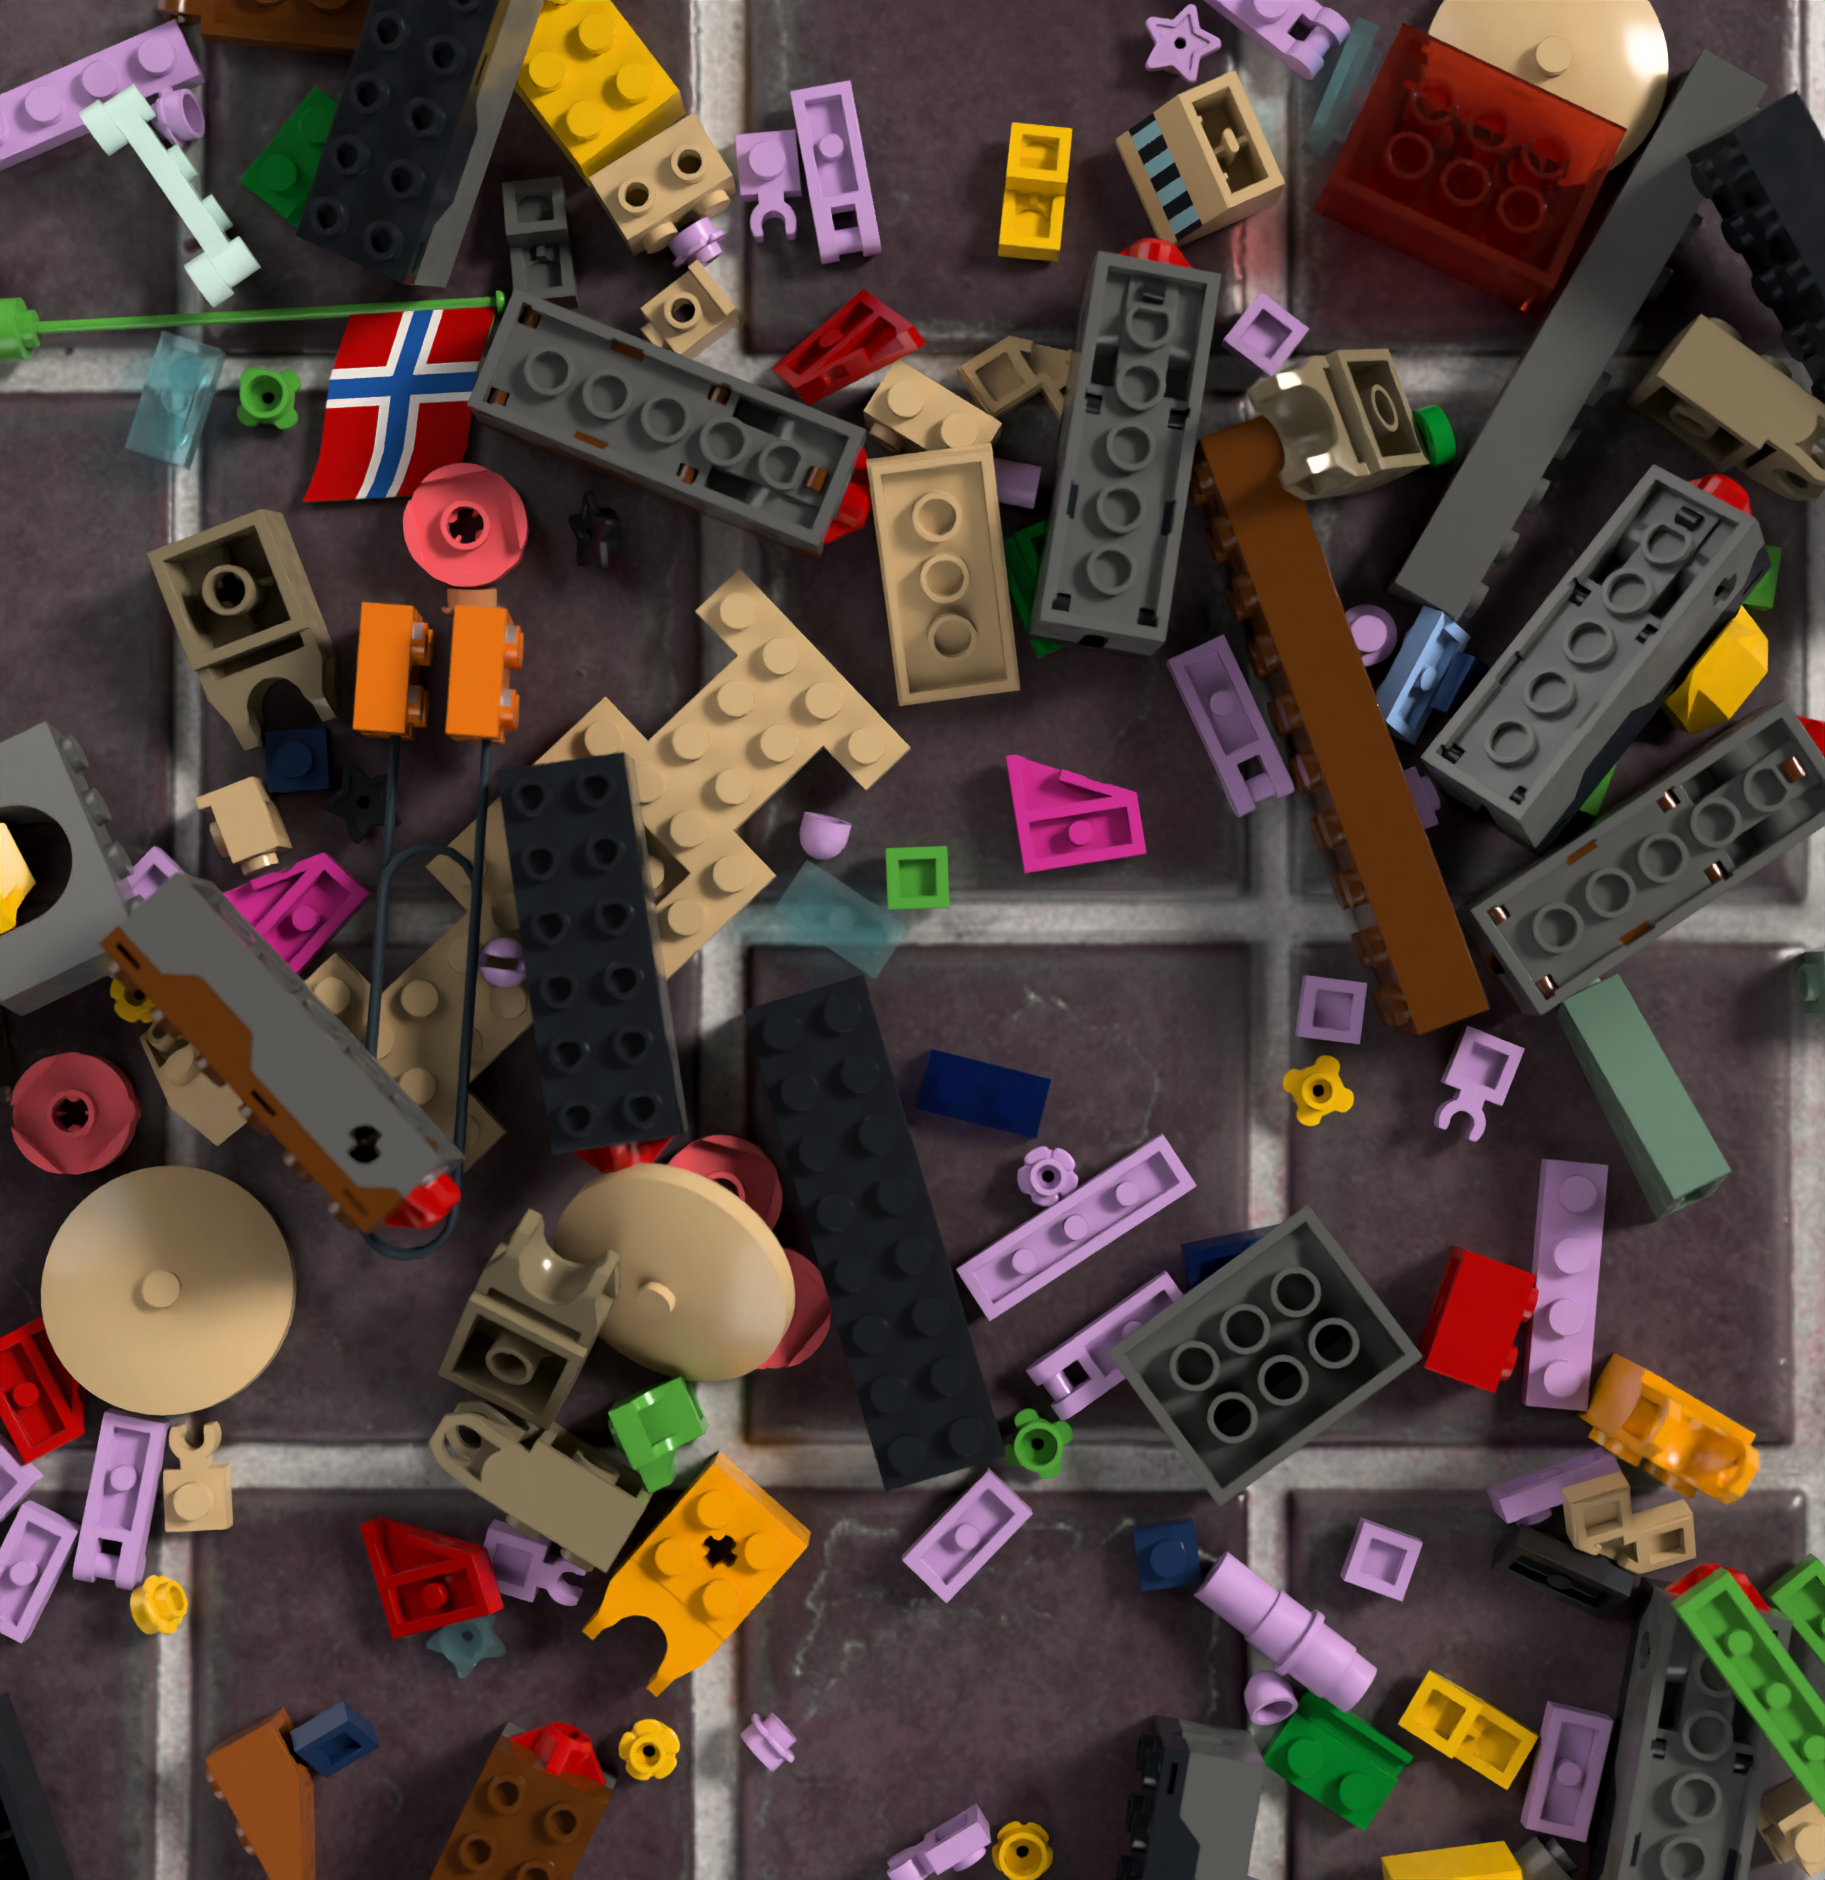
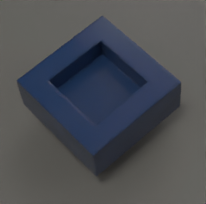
M1458 651L1429 706L1448 719H1451L1491 667L1474 656Z
M311 728L264 732L268 793L276 795L334 791L330 729Z
M1191 1517L1130 1526L1141 1592L1203 1583L1194 1522Z
M344 1700L331 1708L319 1712L313 1719L290 1732L295 1753L326 1778L380 1747L374 1726Z

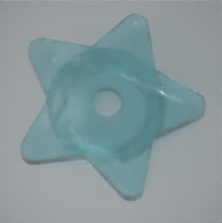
M497 1612L444 1626L426 1642L428 1649L443 1653L448 1660L454 1663L458 1676L462 1679L468 1677L480 1659L503 1657L506 1654V1647L492 1630ZM464 1631L472 1632L473 1639L471 1641L463 1639L462 1633Z

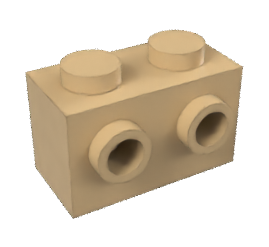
M694 112L589 177L595 196L633 256H636L645 249L649 254L664 249L668 246V242L679 234L677 231L679 228L697 217L699 220L705 217L709 219L714 218L730 205L731 200L729 197L737 193L731 171Z
M900 360L893 362L863 411L864 425L870 429L869 437L882 447L896 454H900L902 449L911 454L991 443L993 450L1000 439L1002 428L1000 421Z

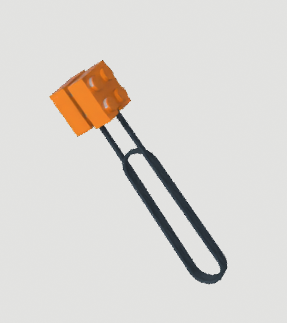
M362 602L353 729L365 737L390 739L381 873L377 890L365 1048L377 1060L389 892L392 875L402 862L416 854L434 852L449 856L463 867L471 883V906L454 1145L464 1154L482 911V879L492 744L505 745L506 731L517 732L520 696L516 694L515 689H509L510 669H522L524 632H521V626H514V622L507 609L455 605L446 734L452 737L455 742L482 744L474 863L472 865L470 860L454 848L436 843L412 845L396 854L392 859L401 740L416 741V727L426 728L428 724L429 691H424V686H419L421 666H431L434 632L433 629L428 628V623H424V619L414 606ZM464 1161L452 1171L451 1180L460 1188L461 1195ZM461 1200L449 1212L445 1228L439 1236L421 1247L405 1249L393 1246L377 1236L375 1232L364 1234L359 1227L357 1229L365 1243L383 1257L399 1261L423 1259L439 1250L454 1232L461 1210Z

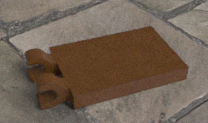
M158 0L157 11L164 14V23L176 19L182 27L201 23L200 35L204 42L354 56L372 0Z

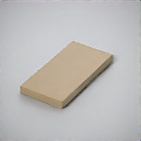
M991 443L866 459L899 706L1020 690Z

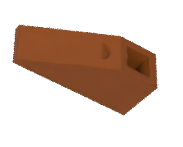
M284 1706L219 1742L204 1758L208 1766L205 1772L206 1779L214 1795L220 1801L226 1800L237 1819L236 1832L239 1841L248 1854L251 1856L257 1855L268 1875L266 1880H316L313 1767L294 1751L290 1732L296 1728Z

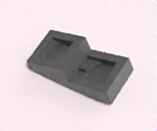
M555 176L502 182L505 231L510 248L513 291L514 288L565 309L579 308L563 177Z

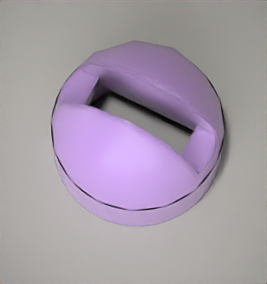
M804 812L799 832L801 845L808 855L817 860L831 859L845 848L852 825L828 815Z
M496 938L482 948L478 958V968L485 981L495 987L509 988L520 984L526 978L522 944L519 941L511 938ZM488 956L518 958L517 971L488 967Z
M1262 1670L1255 1673L1250 1678L1244 1691L1245 1705L1250 1719L1257 1725H1270L1280 1722L1291 1716L1298 1707L1291 1685L1284 1676H1280L1275 1671Z

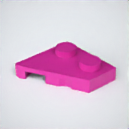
M1015 754L1005 757L1024 874L1145 855L1147 853L1137 792L1111 784H1103L1087 779L1086 776L1063 769H1055Z
M324 852L299 861L294 866L279 872H271L250 880V883L223 893L298 975L310 965L373 896L367 888L332 856Z

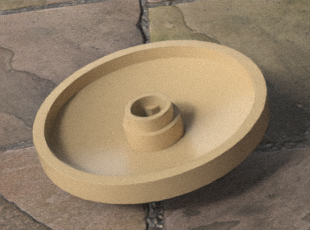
M1444 0L1428 29L1420 60L1421 86L1571 156L1566 164L1422 95L1427 116H1430L1435 111L1445 110L1453 113L1459 119L1463 127L1464 140L1459 154L1454 157L1458 163L1461 164L1473 124L1492 132L1489 142L1478 138L1468 170L1480 179L1483 176L1494 133L1503 137L1490 184L1502 188L1499 181L1498 166L1506 150L1514 146H1522L1532 151L1540 163V172L1531 168L1527 160L1519 157L1510 160L1507 169L1508 178L1514 185L1522 187L1527 184L1535 188L1531 195H1536L1547 158L1568 168L1565 179L1555 174H1552L1551 181L1563 186L1561 193L1591 185L1616 170L1632 155L1653 127L1663 104L1668 81V55L1664 33L1658 17L1648 0ZM1447 123L1436 124L1433 130L1447 150L1454 142L1453 130ZM1549 191L1546 193V195L1554 194Z
M636 1163L617 1172L600 1173L590 1179L579 1190L564 1210L558 1222L555 1233L554 1252L562 1258L574 1263L587 1264L596 1261L608 1249L621 1255L619 1261L621 1288L598 1336L620 1354L647 1369L670 1377L682 1375L685 1380L696 1382H717L734 1379L748 1374L766 1362L789 1328L795 1307V1287L789 1262L778 1240L764 1221L746 1203L724 1187L701 1175L685 1169L655 1163Z
M156 1166L140 1169L111 1180L95 1190L70 1213L60 1227L48 1252L42 1275L41 1308L44 1325L52 1347L63 1366L76 1381L98 1398L113 1406L147 1415H178L200 1411L224 1402L244 1390L263 1373L279 1352L290 1328L296 1303L297 1283L294 1258L288 1240L274 1215L255 1195L238 1183L224 1176L193 1167Z

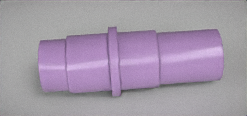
M1226 1551L1218 1558L1202 1579L1203 1583L1198 1585L1194 1596L1241 1632L1248 1643L1273 1661V1670L1280 1676L1288 1673L1317 1697H1324L1343 1713L1351 1710L1371 1685L1377 1668L1358 1654L1355 1646L1324 1623L1325 1616L1317 1609L1312 1612L1308 1611L1283 1590H1276Z

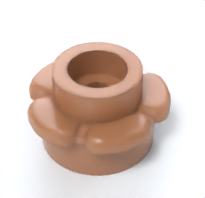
M449 587L447 588V606H442L441 610L445 614H454L455 605L490 608L503 607L497 605V588L480 587L467 589Z

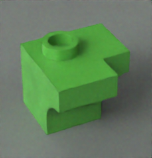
M682 1375L665 1377L617 1399L608 1411L610 1417L608 1426L613 1440L622 1454L626 1453L632 1469L639 1470L649 1494L672 1484L677 1474L675 1468L676 1451L685 1443L705 1435L709 1427L691 1382L685 1380Z

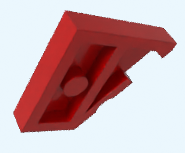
M862 289L771 369L789 391L809 406L920 349L926 342L912 323Z
M43 1316L0 1338V1416L25 1464L87 1433V1390L72 1377L56 1355L48 1338Z
M383 1516L359 1524L392 1639L487 1616L504 1608L487 1547Z

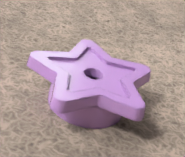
M1193 4L1187 5L1173 20L1150 17L1145 22V26L1155 44L1145 64L1147 71L1164 70L1168 73L1179 75L1188 84H1194L1197 79L1200 60L1221 48V42L1218 37L1200 29L1197 9ZM1177 39L1184 40L1186 46L1183 49L1175 47L1174 42Z

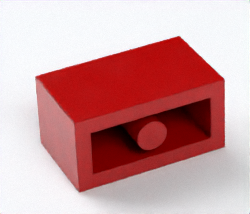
M1454 1245L1417 1350L1423 1356L1417 1363L1431 1371L1495 1393L1499 1380L1506 1382L1514 1369L1518 1348L1512 1344L1520 1322L1527 1323L1535 1310L1539 1294L1538 1289L1533 1287L1536 1275Z

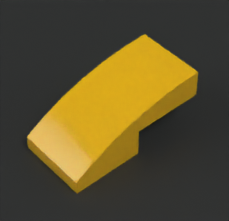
M1012 122L998 256L1058 262L1073 128Z
M1431 1670L1426 1674L1398 1722V1725L1451 1759L1456 1757L1506 1790L1510 1787L1539 1737L1537 1732Z

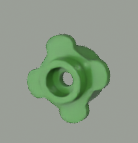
M256 366L245 369L240 376V401L242 404L237 408V417L241 423L247 427H255L259 423L275 424L280 430H289L294 427L298 421V413L294 410L295 394L301 389L299 376L289 369H284L279 374L272 370L260 369ZM267 393H272L275 397L274 401L270 404L264 402V396Z
M1031 1408L1019 1411L1014 1418L1017 1428L1012 1442L1004 1447L1006 1453L1004 1457L1005 1462L1013 1468L1023 1466L1030 1471L1038 1472L1039 1476L1043 1479L1056 1477L1062 1469L1060 1459L1063 1454L1064 1445L1070 1443L1073 1438L1071 1426L1065 1420L1052 1422L1040 1418L1037 1412ZM1040 1438L1044 1441L1041 1449L1033 1448L1032 1441L1034 1439Z

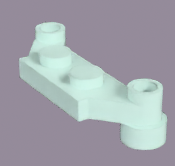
M134 83L104 104L98 99L78 113L90 133L108 156H111L128 143L134 148L204 250L203 253L186 263L184 268L213 308L235 294L232 287L261 268L240 236L231 241L225 233L234 224L215 197L210 194L202 200L191 184V181L197 178L199 174L178 144L167 149L147 123L157 115Z

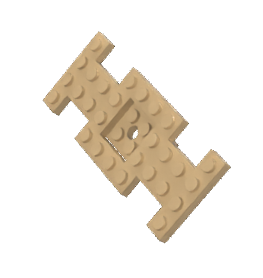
M741 569L730 577L695 611L737 657L651 739L647 740L605 696L533 764L538 765L625 752L635 761L667 981L777 877L735 831L817 753L825 748L867 792L911 750V747ZM500 797L487 808L479 954L488 942L496 938H511L521 943ZM477 818L447 846L461 853L470 860L472 865L474 863ZM438 854L426 868L468 912L382 993L377 1061L454 1144L471 883L461 865L449 856ZM335 952L304 982L365 1047L370 983L341 953ZM489 955L487 966L517 971L518 958H500ZM477 968L469 1084L533 1024L526 978L520 984L513 987H495L485 981L480 974L479 968ZM470 1089L464 1153L466 1159L464 1160L463 1174L509 1132Z

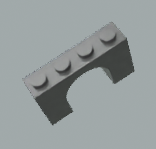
M47 721L0 742V823H5L9 830L30 823H50L61 826L68 837L72 851L70 879L55 905L37 919L0 936V1005L20 1016L35 1011L112 974L106 965L112 958L99 943L145 901L141 895L134 896L127 879L128 876L134 874L131 861L122 845L118 841H111L104 825L111 821L109 809L98 790L94 787L89 789L82 771L89 768V763L81 745L72 734L65 737Z

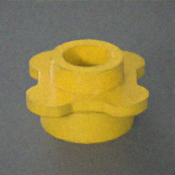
M1321 1055L1316 1059L1314 1065L1301 1070L1290 1069L1282 1079L1283 1089L1291 1093V1097L1298 1107L1296 1118L1303 1125L1315 1126L1319 1124L1322 1116L1333 1111L1347 1112L1353 1105V1092L1344 1087L1338 1074L1340 1063L1336 1058L1329 1055ZM1315 1085H1321L1324 1089L1323 1094L1319 1097H1316L1312 1092Z

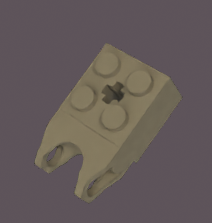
M1700 314L1665 345L1627 397L1625 403L1721 473L1735 466L1754 481L1791 500H1817L1825 489V446L1819 441L1825 438V404L1791 379V371L1782 362L1768 355L1759 356L1740 342V334L1731 325L1717 318L1708 319ZM1787 471L1802 477L1808 482L1814 483V485L1809 488H1800L1794 485L1789 480Z
M1388 349L1335 350L1325 356H1310L1300 363L1281 370L1272 377L1259 381L1256 386L1250 388L1247 392L1252 408L1255 412L1263 414L1271 422L1282 442L1285 464L1283 470L1278 472L1282 489L1302 500L1366 493L1431 464Z
M259 509L147 553L192 671L197 672L207 700L231 725L244 751H253L265 746L263 729L265 720L263 711L264 697L271 685L282 678L288 679L299 687L304 697L313 704L323 722L333 721L344 716L337 690L338 657L283 513ZM235 579L243 581L245 585V595L242 602L233 601L230 591L239 588Z
M529 1208L522 1221L506 1232L502 1242L498 1245L485 1266L477 1286L468 1300L438 1375L549 1431L574 1386L621 1288L619 1274L621 1255L608 1249L596 1261L587 1264L574 1263L562 1258L546 1242L544 1236L545 1224L542 1214Z
M486 1400L460 1401L453 1413H447L443 1417L428 1442L438 1465L468 1489L508 1513L506 1522L511 1527L530 1538L538 1539L540 1534L546 1536L562 1546L560 1554L568 1562L589 1572L593 1571L594 1567H597L607 1573L654 1493H648L644 1481L638 1472L557 1423L553 1422L549 1431H543L520 1416ZM470 1412H478V1413L484 1414L487 1418H485V1417H483V1416H481V1415H479V1414L470 1413ZM458 1425H464L476 1431L481 1438V1447L474 1448L466 1444L461 1439ZM445 1436L454 1453L463 1461L454 1459L447 1453L444 1444Z

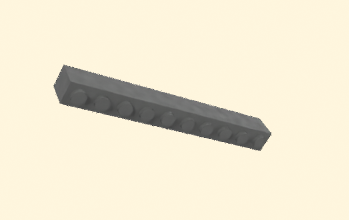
M1706 49L1690 65L1384 590L1386 593L1421 612L1423 606L1443 611L1454 622L1458 621L1461 615L1468 619L1472 618L1489 587L1481 583L1492 562L1498 566L1505 562L1520 534L1511 530L1522 510L1531 514L1550 485V481L1542 477L1553 457L1562 461L1579 436L1581 428L1573 424L1584 404L1593 408L1607 388L1612 375L1605 372L1604 369L1615 351L1624 355L1639 333L1643 323L1634 318L1645 299L1652 303L1655 302L1668 283L1674 270L1665 264L1674 248L1677 246L1684 250L1704 220L1703 216L1696 213L1704 196L1700 194L1693 183L1690 174L1692 164L1686 154L1759 110L1760 108L1757 106L1769 87L1768 85Z

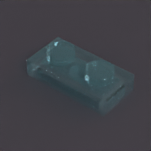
M1357 16L1301 149L1324 158L1333 139L1344 143L1359 108L1348 103L1356 83L1368 86L1382 54V51L1372 47L1380 28L1379 25Z
M162 331L125 448L132 453L190 471L227 354L219 348Z
M806 860L773 910L875 980L910 929L809 860Z

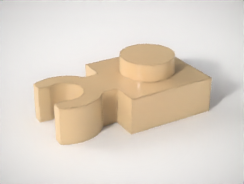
M217 1421L206 1423L203 1429V1445L194 1446L187 1440L186 1423H177L170 1430L169 1445L174 1455L180 1459V1466H169L163 1470L165 1532L228 1529L233 1525L230 1463H212V1453L217 1450L221 1442L220 1425Z

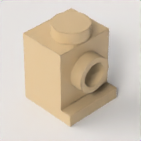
M698 259L688 266L689 270L640 308L647 322L640 329L645 339L649 343L692 360L740 323L736 307ZM684 304H688L695 309L693 318L688 322H677L672 317V314Z
M251 776L195 798L200 811L212 813L215 816L216 822L210 824V832L219 853L223 858L230 856L233 864L240 865L245 877L276 867L280 864L277 855L293 849L273 795L268 793L266 780Z
M1793 1777L1762 1796L1756 1829L1779 1864H1786L1793 1860L1808 1876L1812 1877L1825 1869V1817L1817 1810Z

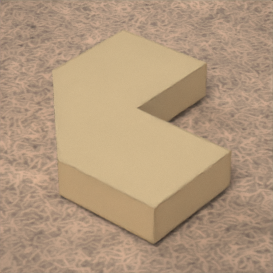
M1008 336L957 369V374L980 410L996 420L1041 391L1059 421H1061L1072 349H1069V351L1034 344L1031 340Z
M1621 1471L1561 1488L1566 1534L1575 1549L1592 1556H1597L1599 1553L1617 1561L1620 1568L1637 1575L1696 1558L1693 1512L1684 1499L1632 1514L1630 1485Z

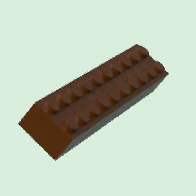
M1262 415L1199 438L1194 450L1188 496L1194 507L1203 504L1211 526L1204 529L1207 548L1214 563L1224 562L1232 583V585L1225 587L1229 608L1237 622L1245 619L1253 641L1246 645L1251 668L1257 679L1266 677L1274 698L1273 701L1267 702L1269 717L1276 734L1279 737L1288 736L1295 758L1288 760L1289 771L1300 795L1308 793L1316 816L1309 818V824L1317 847L1322 853L1329 850L1337 874L1330 876V881L1336 900L1342 910L1351 908L1359 930L1351 934L1356 955L1363 968L1372 966L1380 988L1372 992L1379 1017L1384 1026L1393 1024L1398 1034L1420 1035L1489 1010L1490 1007L1304 500L1283 490L1279 481L1278 472L1283 470L1285 464L1282 442L1274 426Z

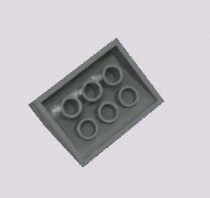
M1308 1204L1107 1351L1219 1507L1423 1358Z

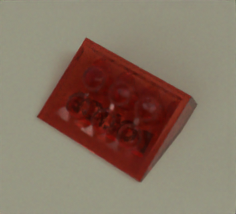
M1402 23L1313 211L1534 315L1555 288L1627 128L1406 23Z

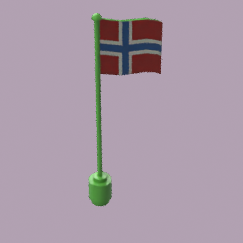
M496 290V297L42 322L39 321L36 310H27L22 298H1L0 362L29 360L32 347H39L41 344V334L349 317L330 375L320 456L310 487L302 503L413 497L415 490L431 472L446 465L464 462L468 450L473 414L467 403L477 381L478 369L497 311L498 315L505 313L509 297L503 291Z

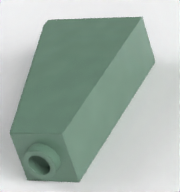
M1619 974L1600 981L1598 977L1561 1002L1556 1017L1657 1221H1660L1713 1195L1731 1173V1169Z

